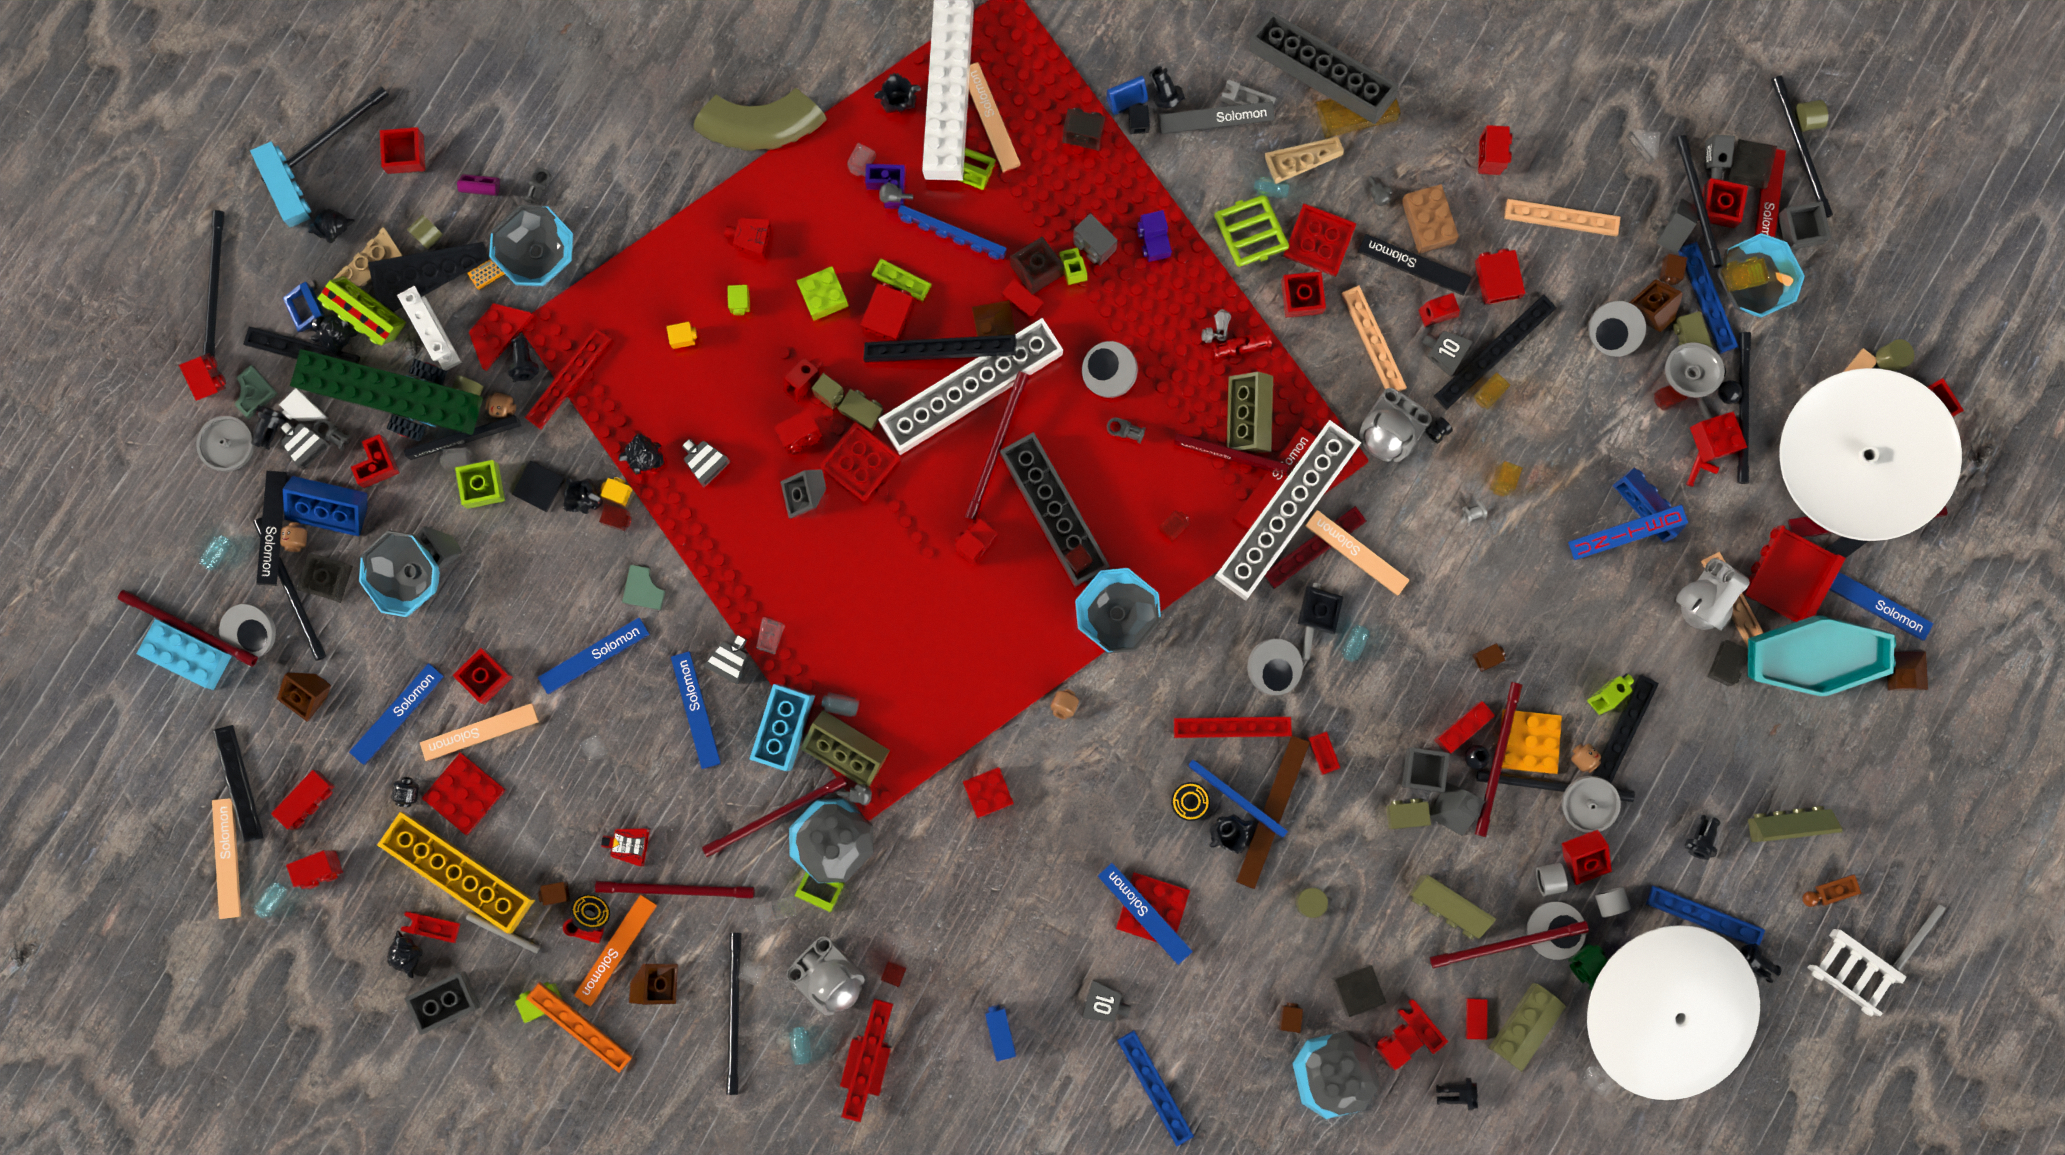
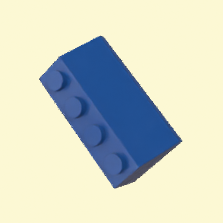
M1635 467L1612 485L1640 517L1671 508V504L1666 499H1662L1658 494L1657 488L1645 480L1643 472L1639 469L1636 470ZM1686 525L1672 528L1656 535L1665 543L1675 538Z
M292 476L283 488L284 520L358 537L361 535L368 509L366 492Z

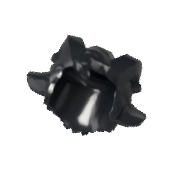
M893 73L882 84L881 91L874 94V98L882 100L880 103L883 105L886 113L902 112L906 109L915 108L917 95L914 93L921 90V87L919 85H911L908 79L902 77L899 73Z
M323 210L316 217L315 222L310 225L308 232L314 233L319 238L326 239L328 243H333L337 236L346 231L348 226L354 223L355 220L346 219L344 215L334 210Z
M329 315L326 318L320 316L313 319L312 330L316 334L310 338L312 341L320 342L322 347H325V349L332 353H338L342 351L344 346L349 344L351 337L357 336L359 332L350 328V323L341 320L338 315Z
M637 434L626 445L625 452L619 455V461H627L635 475L641 474V471L646 472L651 468L657 469L664 463L663 454L658 452L661 444L652 442L650 438L645 435L643 436V434Z
M567 478L565 481L563 509L566 512L581 511L583 514H588L589 509L596 510L603 504L602 497L597 492L590 478L581 481H573Z
M1235 814L1228 817H1219L1216 821L1217 823L1210 828L1212 842L1209 846L1211 848L1220 846L1236 854L1242 853L1245 850L1249 836L1247 829L1253 825L1252 820H1241Z
M397 931L394 941L389 947L387 963L394 969L405 972L412 979L414 977V968L418 964L419 957L423 955V950L415 945L413 940L405 938L400 931Z

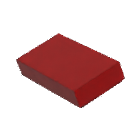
M1015 279L1002 292V296L1030 318L1043 305V301Z
M1327 731L1308 738L1321 775L1341 768Z
M1466 998V1039L1487 1040L1488 999Z

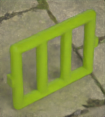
M1261 195L1245 202L1243 200L1237 201L1234 206L1217 211L1214 214L1234 262L1238 267L1258 260L1261 262L1268 260V256L1289 248V243L1266 195ZM1262 203L1265 213L1229 226L1226 225L1223 217ZM1268 219L1270 220L1272 229L1236 242L1233 241L1230 233ZM1277 236L1280 242L1279 245L1241 258L1238 249L1269 237Z

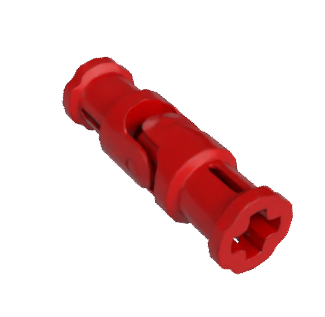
M1268 331L1254 336L1250 334L1229 339L1227 342L1217 345L1211 344L1215 360L1229 355L1233 357L1253 352L1257 348L1265 346L1272 347Z

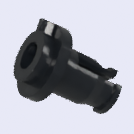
M1158 66L1149 73L1157 92L1154 102L1159 108H1172L1181 100H1184L1185 96L1180 86H1174L1171 77L1167 73V68L1162 70V67Z
M526 338L511 340L513 364L507 368V371L514 383L531 380L539 373L538 364L530 359L528 339Z
M258 405L254 414L260 418L251 444L257 447L261 445L265 449L270 450L271 447L269 446L274 439L278 425H284L287 420L282 418L283 413Z
M1702 815L1701 823L1697 827L1694 839H1687L1685 848L1688 849L1689 854L1708 860L1717 855L1718 850L1713 844L1717 835V827L1721 822L1713 817L1705 837L1709 821L1705 815Z
M1758 944L1745 945L1740 949L1741 954L1747 960L1753 973L1765 978L1768 983H1773V979H1771L1772 974L1762 968V965L1777 976H1780L1781 967L1774 965L1770 959L1763 956L1762 948Z
M1466 1078V1084H1448L1445 1086L1436 1084V1093L1459 1092V1096H1437V1105H1440V1103L1467 1104L1468 1110L1478 1109L1477 1083H1472V1078Z

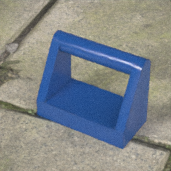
M1143 76L1107 90L1106 100L1113 115L1128 110L1129 106L1133 104L1148 102V94Z
M307 282L298 285L283 297L298 332H303L313 327L312 322L314 318L320 316L326 318L312 286ZM304 295L313 314L303 323L292 301Z

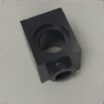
M1137 103L1129 106L1130 134L1149 133L1148 105Z

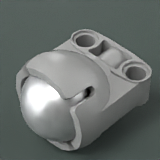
M1387 388L1363 421L1359 436L1360 439H1363L1362 444L1365 449L1373 456L1383 461H1391L1393 459L1394 462H1399L1410 454L1427 426L1431 423L1432 417L1428 411L1406 395L1393 388Z
M1713 558L1706 564L1705 570L1697 581L1689 583L1682 588L1677 595L1676 602L1681 604L1683 618L1690 626L1700 630L1716 627L1721 631L1731 621L1733 604L1740 594L1747 589L1750 581L1744 574L1729 564Z
M825 936L820 937L810 945L787 971V979L794 984L819 1013L827 1016L834 1015L835 1011L840 1012L850 1008L858 999L862 990L861 985L865 981L861 970L835 942ZM829 944L828 950L824 951L825 946ZM801 973V977L796 980V976Z

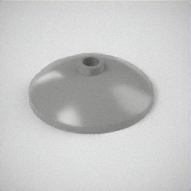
M1686 343L1678 346L1670 353L1665 364V374L1670 385L1677 392L1688 397L1698 398L1710 395L1718 389L1724 378L1725 370L1721 357L1715 350L1701 343Z

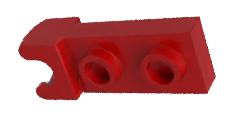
M411 911L404 913L405 917H409L412 920V924L410 926H402L401 931L456 943L461 923Z
M1409 999L1408 1003L1411 1006V1011L1406 1013L1404 1010L1398 1009L1397 1013L1411 1026L1419 1039L1434 1055L1448 1043V1040L1428 1018L1414 999Z

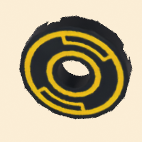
M1187 782L1174 790L1171 806L1173 812L1179 818L1185 821H1195L1206 815L1210 807V797L1202 785ZM1188 796H1193L1196 799L1194 807H1188L1185 804V799Z
M592 894L582 895L573 902L570 916L573 919L574 925L579 929L593 932L594 930H601L607 925L610 918V909L607 903L600 897ZM590 910L595 916H588L585 911Z

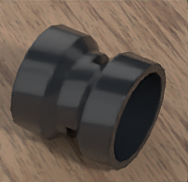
M1439 417L1433 426L1430 425L1425 431L1430 439L1438 444L1443 440L1444 435H1449L1453 429L1444 418Z

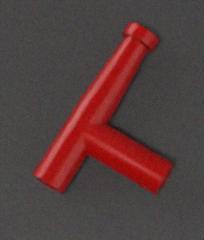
M1698 452L1686 485L1689 487L1694 486V481L1701 468L1717 474L1719 467L1708 462L1703 463Z

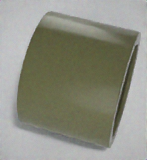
M1823 100L1803 102L1797 105L1796 118L1801 131L1821 129L1827 126L1828 110Z
M423 214L407 229L427 250L443 236Z
M1896 339L1878 349L1876 361L1880 369L1897 372L1913 362L1914 350L1907 341Z
M457 375L451 388L481 396L484 386L466 377Z
M1305 888L1298 893L1295 904L1301 915L1317 918L1325 913L1328 907V900L1325 893L1320 889Z

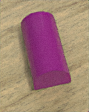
M463 174L457 181L458 192L498 196L500 178Z

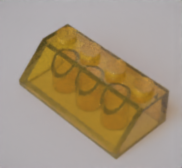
M1397 97L1376 124L1366 120L1331 98L1315 102L1325 138L1397 121L1401 114Z

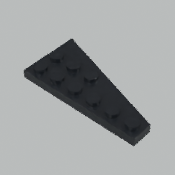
M483 241L370 261L368 266L376 300L392 312H395L403 307L397 296L398 294L415 286L422 297L488 261Z

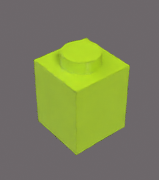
M747 285L728 286V309L730 313L744 315L745 312H750L749 289Z

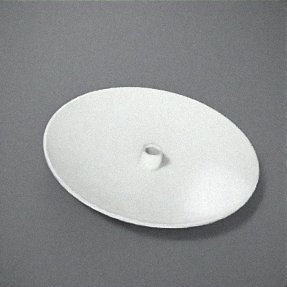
M1865 368L1831 376L1811 388L1798 401L1784 425L1780 441L1779 458L1783 479L1790 495L1798 507L1811 520L1826 530L1843 537L1862 541H1879L1909 534L1928 523L1942 510L1952 496L1959 479L1962 464V448L1959 432L1953 417L1943 402L1930 389L1901 373L1884 369ZM1865 451L1872 454V460H1867L1864 457Z
M1683 925L1667 926L1648 931L1621 947L1609 959L1595 981L1587 1011L1588 1036L1593 1052L1602 1068L1615 1082L1640 1096L1659 1100H1674L1700 1094L1714 1087L1730 1075L1748 1052L1756 1034L1760 1015V997L1757 981L1750 965L1741 952L1733 944L1714 932Z

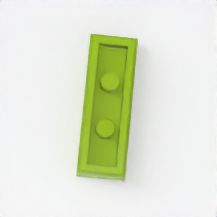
M881 258L872 273V277L900 291L905 290L911 293L912 297L922 302L932 286L931 283Z

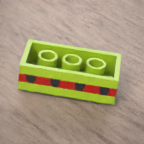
M344 276L329 280L317 298L326 309L336 312L341 320L354 325L356 331L369 336L370 341L376 345L382 346L395 341L407 323Z

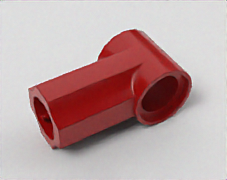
M571 918L564 922L563 931L566 935L600 944L604 928L599 931L594 930L593 932H587L578 928L573 933L568 928L569 923L573 919Z

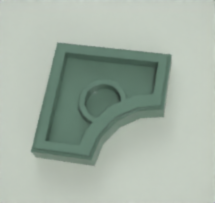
M252 365L236 377L240 383L241 392L239 399L235 402V406L248 419L254 415L258 405L265 406L278 394Z
M630 565L622 603L661 610L665 591L653 584L650 577V568Z

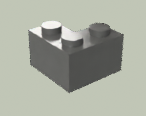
M1682 198L1678 203L1674 202L1666 218L1667 224L1665 226L1661 225L1656 233L1658 236L1656 243L1677 254L1697 224L1699 217L1696 206Z

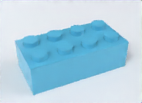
M271 141L250 150L279 213L288 227L291 228L311 219L309 213L312 211L305 199L300 197L303 195V192L296 181L292 180L295 176L288 164L284 163L287 159L279 146H275Z
M157 619L154 620L136 653L211 690L215 689L232 657Z
M773 684L750 760L783 771H792L815 695L781 684Z

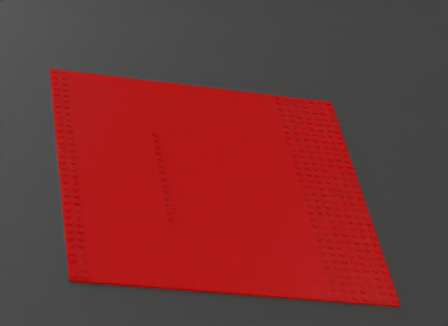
M988 0L976 8L973 13L970 65L979 63L1020 162V166L1002 172L970 92H968L965 148L996 159L984 190L958 180H925L922 169L931 51L930 40L824 112L827 120L812 133L800 137L794 143L789 142L782 145V147L770 149L532 312L535 316L521 331L554 378L557 377L595 327L612 339L567 397L735 635H739L747 640L744 646L771 686L773 684H781L815 695L804 730L805 734H808L812 723L824 710L890 750L882 767L869 786L872 791L870 803L862 805L861 803L854 802L867 820H872L1106 652L1081 632L1077 624L1075 600L1092 580L1075 589L1002 460L1000 453L975 520L976 522L979 519L983 520L998 533V537L974 565L955 551V538L961 532L964 534L966 531H969L967 528L974 521L965 517V514L973 498L1013 386L902 455H899L879 422L872 432L867 430L900 456L901 459L865 503L819 467L855 422L841 414L838 407L832 410L816 398L812 387L799 402L795 401L783 390L784 377L802 359L810 362L815 356L823 362V365L818 369V380L824 373L843 388L845 396L850 389L854 392L856 390L861 391L866 395L865 398L867 400H875L882 405L881 408L884 411L882 416L978 358L864 362L865 342L890 341L866 332L860 326L877 283L881 285L884 283L872 277V273L880 258L932 285L923 302L913 297L914 303L898 341L977 337L972 307L1008 301V299L1002 296V292L1013 279L1043 301V305L1032 318L1010 302L1015 333H1019L1043 318L1062 347L1063 355L1029 376L1001 450L1027 435L1035 433L1110 565L1109 570L1129 568L1159 593L1160 612L1222 568L1249 531L1236 522L1234 517L1268 472L1175 445L1176 434H1182L1227 447L1229 376L1253 372H1262L1273 376L1271 452L1253 455L1276 461L1300 427H1303L1317 437L1329 420L1348 433L1024 0ZM893 73H899L902 77L908 79L911 85H919L921 87V90L914 93L917 95L915 108L906 109L902 112L886 113L883 105L880 103L882 100L874 98V94L881 91L882 84ZM964 155L965 163L983 170L987 169L988 164ZM866 164L904 165L906 172L905 194L913 195V200L904 199V206L1006 247L1007 253L1004 260L1000 258L999 260L993 259L988 256V253L983 251L981 253L971 249V246L966 244L959 245L947 236L946 238L939 237L932 230H922L915 223L911 222V224L903 222L898 215L899 209L885 208L884 203L879 197L880 190L866 188ZM1163 210L1168 226L1167 236L1172 251L1171 257L1148 262L1147 257H1144L1141 246L1144 245L1143 240L1138 238V222H1140L1141 215ZM1091 213L1118 240L1117 248L1101 266L1097 263H1092L1087 257L1088 254L1083 249L1079 250L1080 257L1082 256L1086 268L1087 281L1068 285L1059 252L1077 248L1073 243L1074 228ZM740 218L770 219L772 226L764 259L735 249L733 245L734 239L724 237L726 226L737 228L738 219ZM832 266L849 307L813 321L797 280ZM728 286H748L750 312H745L744 315L730 313L728 309ZM1221 309L1228 311L1231 319L1228 324L1226 340L1219 341L1217 338H1212L1211 343L1202 341L1203 329L1212 328L1213 333H1217L1214 317L1217 311ZM690 322L697 331L698 338L695 339V345L672 349L667 326ZM1220 330V334L1224 335V330ZM1264 331H1268L1270 334L1272 347L1265 346L1257 348L1253 352L1233 357L1229 355L1221 357L1219 360L1214 359L1211 344L1225 343L1229 339L1250 334L1254 336L1262 334ZM1107 341L1118 342L1129 348L1134 354L1138 365V374L1133 386L1123 395L1114 398L1102 397L1092 392L1085 384L1082 376V365L1087 353L1094 346ZM809 409L822 437L819 438L820 441L816 444H807L802 447L800 452L788 454L773 426ZM1116 417L1129 421L1134 426L1146 427L1141 443L1128 437L1123 438L1110 435L1107 431L1109 420ZM1112 422L1110 429L1113 432H1118L1121 429V425L1118 422ZM643 434V436L645 435L650 438L652 442L661 444L658 452L663 454L664 463L657 469L651 468L646 472L641 471V474L635 475L627 461H619V455L625 452L626 445L632 441L635 435ZM689 439L697 446L702 441H705L725 455L730 461L705 487L701 485L684 460L689 453L683 448V445ZM1359 446L1324 494L1368 463V458ZM804 470H822L826 490L817 507L789 519L781 481ZM829 766L836 778L843 775ZM843 775L848 784L843 788L850 792L851 787L855 788L858 783Z

